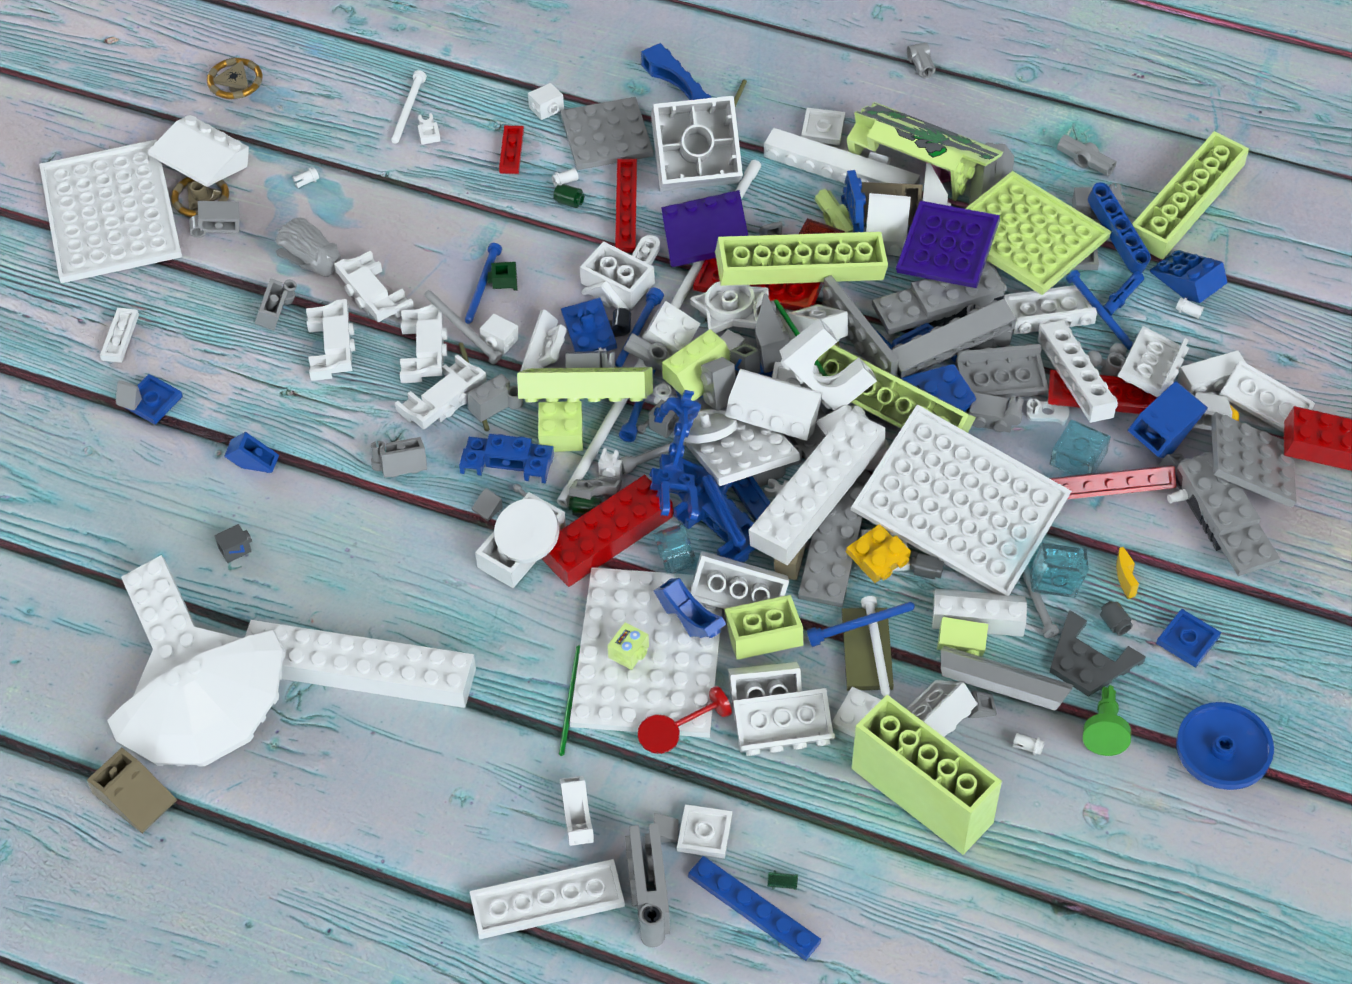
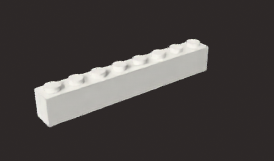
M773 128L764 143L765 158L844 184L847 171L850 170L856 171L857 178H861V182L919 184L920 182L919 174Z

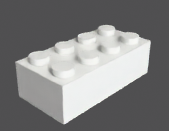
M530 492L523 498L536 499L547 504L557 516L560 530L566 527L564 511ZM494 532L475 552L477 568L511 588H514L537 562L519 563L507 558L498 548Z

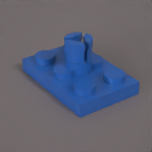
M601 298L561 308L575 352L597 351L599 348L606 349V351L617 349V343Z

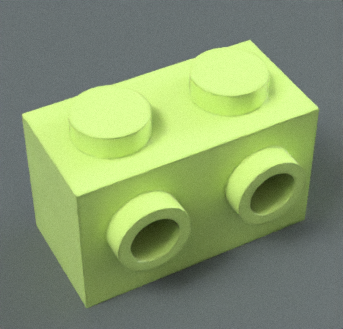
M942 617L937 650L947 646L982 657L986 648L988 624Z

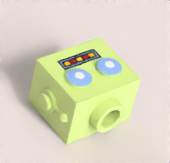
M625 622L608 644V658L632 670L637 662L643 660L647 654L649 634Z

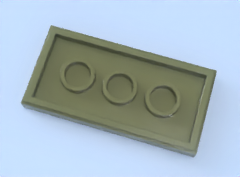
M842 608V623L866 616V609ZM875 608V612H879L887 608ZM887 618L877 623L890 690H893L891 646ZM869 625L843 632L847 691H850L852 687L859 690H880Z

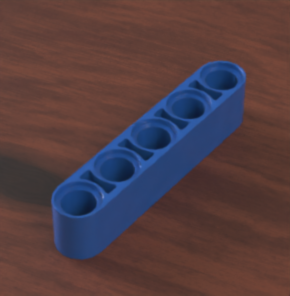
M1102 182L1094 184L1088 196L1089 205L1101 225L1112 231L1110 240L1129 271L1132 273L1135 271L1143 273L1151 260L1149 251L1110 187Z

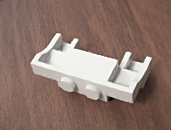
M371 251L353 259H342L334 263L336 273L346 283L344 287L350 297L353 296L357 306L360 309H364L368 315L371 314L377 322L391 315L399 318L401 317V310H414L413 300L411 298L407 300L403 289L388 296L386 288L375 277L376 274L382 272V267L379 261H374Z
M347 299L336 300L322 307L306 308L308 332L323 331L325 355L309 357L311 381L332 379V373L352 371V352L356 350L355 341L351 339V336L354 335V325L349 323Z
M433 304L420 309L401 310L402 334H416L417 358L400 359L401 383L422 382V377L443 376L442 366L444 356H447V344H444V340H447V327L443 328V313Z
M457 354L455 356V363L452 366L448 367L446 364L442 366L445 377L422 394V400L410 391L407 393L408 400L403 404L399 401L395 402L396 411L410 423L414 421L424 430L436 420L442 422L444 419L452 416L459 407L467 404V392L487 381L486 372L479 367L471 365Z

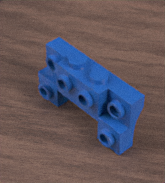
M489 434L488 439L468 437L466 449H463L459 464L460 474H465L466 468L476 469L477 475L482 476L485 464L488 468L523 471L524 481H529L530 476L541 477V482L546 484L549 469L553 462L554 446L532 444V438L506 436L503 434Z
M702 483L697 487L699 514L696 521L689 520L690 514H688L687 502H681L674 507V516L687 529H690L702 520L726 543L717 549L718 556L744 563L749 559V553L755 550L754 547L750 546L749 529L754 523L748 514L741 512L733 500L727 499L724 496L746 538L744 545L736 547Z

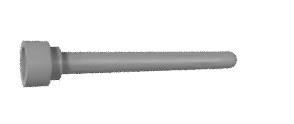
M671 443L636 457L624 456L619 458L618 460H622V473L624 475L631 473L637 465L657 458L662 454H667Z

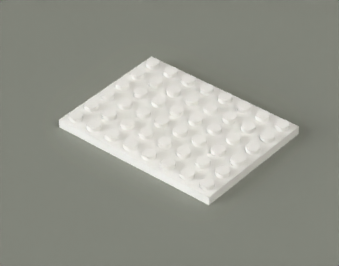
M157 139L39 164L61 283L182 257L163 165L161 161L148 155V150L157 142Z
M916 405L851 506V511L876 525L883 526L891 534L926 554L939 558V560L944 561L945 565L994 593L1009 596L1072 491L923 407Z
M591 567L570 727L638 732L641 722L647 717L665 715L676 722L712 703L709 691L715 687L720 633L712 638L690 637L676 614H667L654 593L656 588L671 578H680L690 592L694 575ZM699 602L711 613L722 616L723 608ZM625 622L649 634L647 654L643 660L637 662L632 670L608 658V644ZM713 709L679 726L680 736L710 738Z

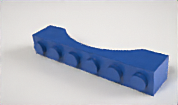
M661 43L641 51V65L651 77L665 80L677 86L685 93L689 100L712 98L709 94L705 93L698 82L696 83L691 74L681 66L679 60H676L671 55L669 49H666Z

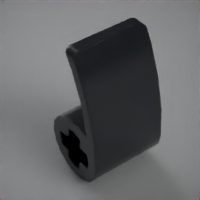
M626 308L615 309L612 320H609L614 337L625 336L630 333L631 312Z

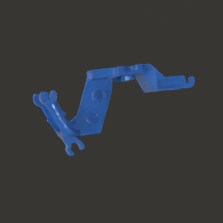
M685 390L681 398L669 397L661 404L660 408H655L654 422L662 423L670 410L675 412L679 420L674 427L675 437L673 443L669 446V455L662 454L659 460L660 469L652 468L650 471V477L652 478L650 489L658 491L656 497L659 498L661 515H669V493L678 494L683 502H687L688 514H690L689 520L696 521L699 514L697 487L695 486L694 475L684 473L682 457L685 450L683 445L684 438L689 436L690 428L701 409V404L691 400L694 391Z

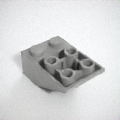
M767 293L763 295L755 328L757 349L760 350V363L764 373L773 371L775 362H781L782 357L779 350L789 343L787 332L782 331L783 323L781 317L775 314L777 313L775 303L769 300Z

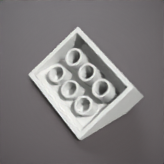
M189 115L176 121L148 150V155L208 187L246 168L248 165L249 146L202 122L195 116Z

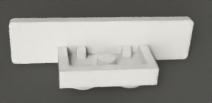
M545 309L540 311L521 371L527 368H543L551 363H555L559 359V352L565 341L564 336L567 329L561 324L557 326L558 320Z

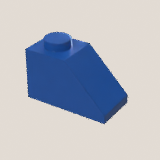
M244 432L231 439L224 457L240 468L272 473L279 454L247 432Z

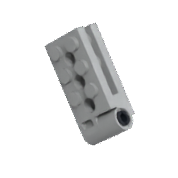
M659 823L649 824V833L645 834L649 882L654 881L655 891L648 892L646 890L639 825L629 826L630 835L625 836L632 906H637L641 941L648 947H658L664 942L665 935L670 934L669 905Z

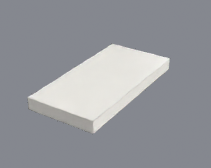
M1241 360L1235 366L1219 394L1220 396L1227 397L1229 402L1283 433L1284 421L1294 406L1312 410L1315 405L1313 401Z

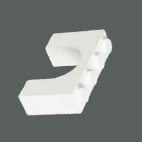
M818 318L779 350L782 357L781 363L787 370L792 369L800 383L805 382L808 385V389L821 392V401L824 406L835 411L844 405H848L877 380L873 371L859 357L840 373L832 376H821L813 372L815 361L837 343L833 331Z

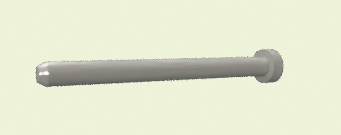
M428 290L425 292V297L489 357L488 361L492 365L501 359L502 353L499 351L495 352L432 291Z
M1027 565L1022 575L1043 623V635L1045 638L1055 637L1059 634L1058 626L1052 623Z

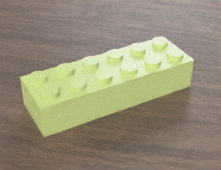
M652 367L527 368L517 373L518 399H525V402H538L539 399L546 398V402H558L559 399L567 398V402H579L580 399L588 398V402H599L605 398H609L610 402H619L625 398H630L632 402L643 401V399H646L648 395L653 393Z

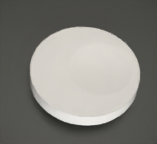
M712 408L700 410L690 428L689 436L684 438V442L706 443L727 437L737 429V420L726 417V409L715 410Z
M522 499L507 506L499 515L494 528L495 542L501 552L510 560L519 563L535 562L545 557L554 548L559 537V522L553 510L544 502L536 499Z

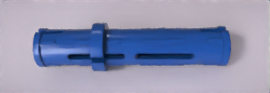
M1133 272L1118 291L1109 296V300L1103 307L1111 316L1118 308L1125 304V300L1143 282L1144 276L1141 272Z

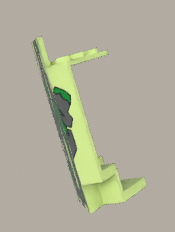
M876 102L872 103L871 107L866 106L862 108L861 112H854L856 123L847 137L848 151L857 155H861L864 148L876 152L878 146L882 144L950 171L952 200L954 201L957 200L959 195H963L966 189V182L968 179H972L977 163L987 166L1003 154V151Z

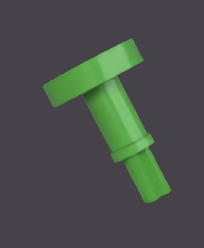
M1109 685L1108 688H1102V697L1097 705L1098 714L1090 717L1083 726L1084 745L1093 753L1103 756L1118 755L1124 752L1131 743V727L1125 719L1117 715L1119 704L1115 701L1116 690H1114L1112 685Z

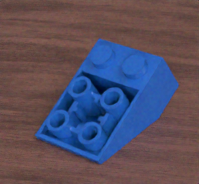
M1182 250L1172 252L1170 256L1158 262L1156 266L1150 269L1154 276L1185 299L1186 297L1187 300L1201 303L1228 283L1222 261Z
M1175 381L1139 414L1127 431L1155 455L1164 458L1167 454L1174 453L1208 407Z

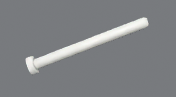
M417 70L412 76L414 82L391 139L394 144L399 142L420 85L427 78L423 71Z
M867 596L861 599L862 608L866 609L867 615L876 613L877 598L874 596ZM875 622L869 624L880 690L881 694L885 697L890 694V687L878 623Z

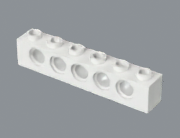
M1064 320L1041 324L1037 341L1089 422L1114 418L1115 409L1118 406L1117 399L1108 389L1107 383L1100 377L1097 368H1094L1089 356L1081 348L1080 342L1073 336L1072 330L1068 328Z

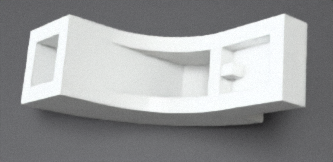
M584 775L560 779L569 845L593 843L594 835Z

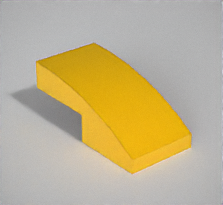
M1121 547L1119 548L1116 560L1117 576L1124 594L1130 599L1136 596L1139 583L1133 575L1135 563L1125 548Z

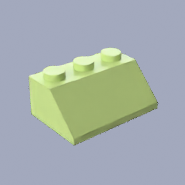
M709 329L662 362L663 379L681 395H683L685 390L694 391L691 400L695 401L704 393V386L701 381V365L721 357L730 361V350L725 341Z
M791 595L724 609L731 645L737 660L803 646V626Z

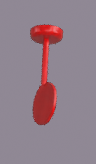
M715 686L709 691L711 704L676 722L665 715L647 717L638 728L640 745L651 753L662 754L671 751L679 741V726L712 709H715L721 717L730 716L732 709L727 696L719 686Z

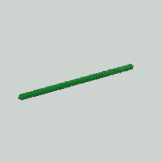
M774 299L775 306L794 335H799L798 329L779 301ZM816 360L814 365L817 366L820 374L828 376L819 361Z
M580 645L576 646L560 741V756L565 754Z

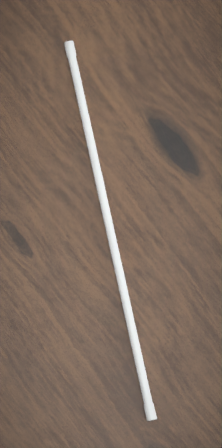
M751 160L735 190H740L741 200L761 168V163L757 160ZM705 260L693 263L671 302L676 308L680 309ZM640 358L635 367H646ZM628 398L613 403L568 484L565 485L558 497L557 503L565 508L569 506L570 497H574L569 496V488L574 480H582Z

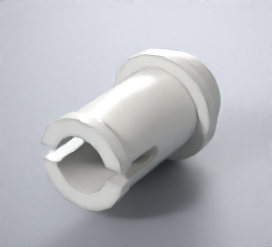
M308 168V171L292 178L294 182L302 179V181L295 183V186L300 188L308 183L317 182L316 180L319 179V175L315 168Z
M575 168L562 173L555 172L552 176V182L555 187L578 180V173Z
M1185 297V299H1179L1176 310H1179V313L1184 312L1199 319L1204 307L1188 301Z
M1016 733L1013 747L1033 752V755L1036 756V754L1041 755L1045 741L1040 740V737L1035 739Z

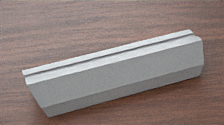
M989 142L985 144L1003 151V154L987 166L976 164L971 182L969 205L1013 171L1014 155L1005 144Z
M943 646L941 649L942 676L1051 710H1056L1074 686L951 647Z

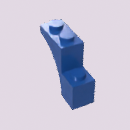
M671 578L654 590L666 613L676 614L690 637L712 638L721 632L720 628L726 625L722 616L711 613L692 596L680 578Z

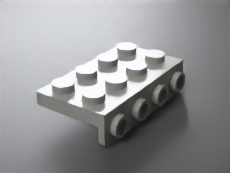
M1040 344L1009 345L1002 348L988 347L980 350L967 349L957 354L956 368L973 393L1010 398L1012 396L1046 395L1049 391L1040 355L1042 350Z

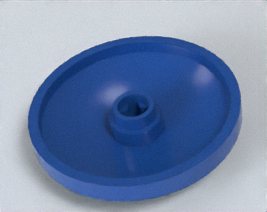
M1213 702L1195 708L1183 719L1176 738L1177 753L1186 770L1200 782L1218 789L1237 790L1255 784L1267 773L1274 755L1273 738L1265 723L1250 710L1233 703Z

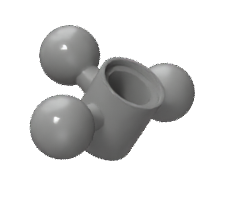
M1115 343L1110 347V354L1107 359H1103L1102 355L1095 350L1087 353L1094 367L1103 366L1101 369L1102 375L1118 377L1126 360L1127 350L1123 344Z

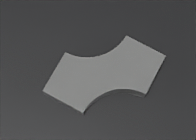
M602 475L592 480L576 479L569 488V496L590 500L594 495H614L619 492L622 480Z

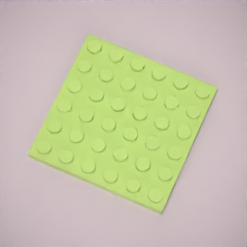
M1014 171L965 208L1000 215V222L987 261L1041 295L1109 239L1112 233L1109 229Z

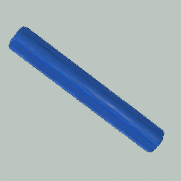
M711 474L703 476L702 484L732 542L736 547L744 545L746 538L714 477Z

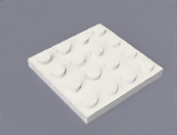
M737 421V429L722 439L706 443L686 442L688 449L707 472L714 477L719 486L800 460V453L782 433L742 421Z

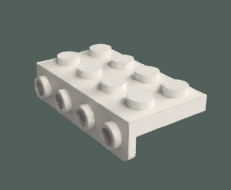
M1075 285L1050 288L1043 295L1036 291L1004 295L1005 301L1016 318L1015 328L1013 329L1014 335L1037 332L1041 324L1064 320L1068 328L1095 324L1096 308H1092L1091 304Z
M1142 326L1118 377L1127 383L1141 388L1146 393L1159 397L1174 383V379L1189 350V347L1186 346L1189 340L1184 338L1181 345Z
M826 688L733 701L740 753L746 752V756L761 754L760 750L769 749L770 753L784 751L783 747L793 746V750L807 748L809 743H816V746L830 745V741L835 739Z

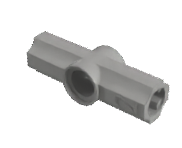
M1063 135L1057 145V150L1074 158L1075 163L1081 168L1089 166L1106 176H1110L1116 167L1117 161L1100 153L1098 147L1091 142L1083 144L1068 135Z
M633 333L623 349L643 360L645 366L652 367V370L660 369L662 371V362L672 356L667 352L664 345L660 343L652 344Z

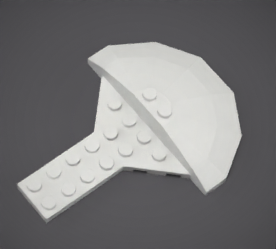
M162 555L122 576L123 583L153 650L134 696L107 720L115 740L120 745L144 757L156 766L197 765L199 767H205L250 742L259 724L263 723L267 718L265 715L271 706L275 705L279 700L278 688L279 681L282 680L281 668L282 661L285 659V652L276 633L273 630L238 638L197 628Z

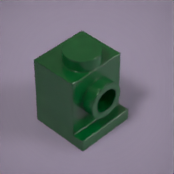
M516 262L491 263V271H488V284H492L493 289L513 288L514 291H518Z

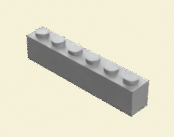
M1005 299L994 300L980 310H972L967 316L954 318L943 327L937 326L923 336L917 335L910 342L898 344L892 348L891 351L899 359L897 374L900 378L916 374L957 355L963 350L973 348L1015 328L1016 318Z

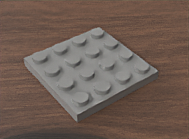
M636 97L560 110L577 170L615 164L617 159L653 157V148Z
M1215 412L1211 417L1213 474L1292 508L1297 502L1293 457L1284 456V439H1279L1265 431H1260L1246 423H1241L1228 415Z

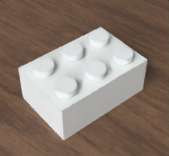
M604 241L580 267L581 284L588 287L607 281L630 309L638 303L655 283L653 266Z

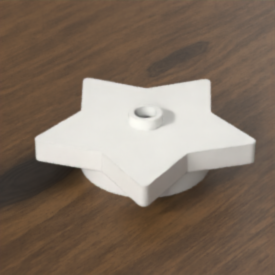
M719 281L713 284L706 293L691 297L690 302L691 306L707 316L708 330L711 329L716 334L733 326L755 329L758 320L756 310L762 303L763 295L766 293L769 295L766 287H751L750 285L721 286Z

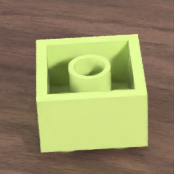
M582 401L539 402V445L554 446V452L583 451Z

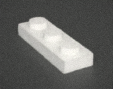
M117 308L100 354L102 361L122 363L139 317L138 310Z

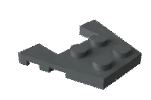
M1069 610L1050 667V673L1064 682L1074 685V688L1089 697L1112 683L1113 679L1130 672V669L1137 665L1140 666L1145 662L1146 656L1130 646L1124 650L1116 661H1113L1077 639L1076 637L1085 628L1087 620Z

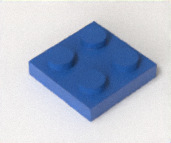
M148 374L137 385L142 398L141 402L135 410H128L156 425L183 395L180 390Z
M1181 609L1158 637L1156 644L1196 668L1219 639L1221 632Z

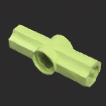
M820 190L815 196V202L823 212L827 226L833 227L836 233H853V225L849 219L846 206L844 204L840 205L830 190Z

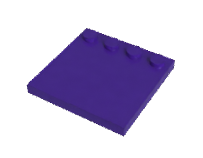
M740 190L661 207L671 267L716 258L715 250L718 237L749 236Z
M920 201L898 260L896 272L977 288L1000 222V215Z

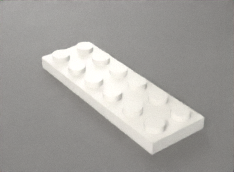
M614 859L470 891L479 939L625 907Z

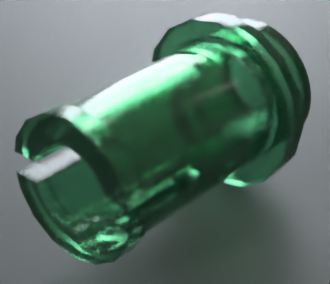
M776 870L768 872L767 887H772V890L775 887L797 890L798 874L776 873Z

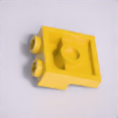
M877 525L846 547L845 551L874 583L881 579L884 581L889 578L897 567H904L909 562L911 553L910 549L897 536L892 537L881 525Z

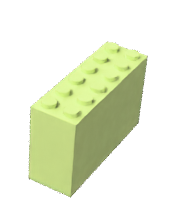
M886 695L856 725L852 770L962 855L994 823L1002 780L889 695Z

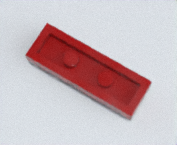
M504 125L499 173L519 174L524 126Z

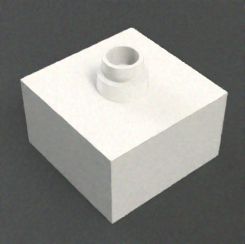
M734 96L653 104L651 118L660 192L737 184L740 182L743 173Z

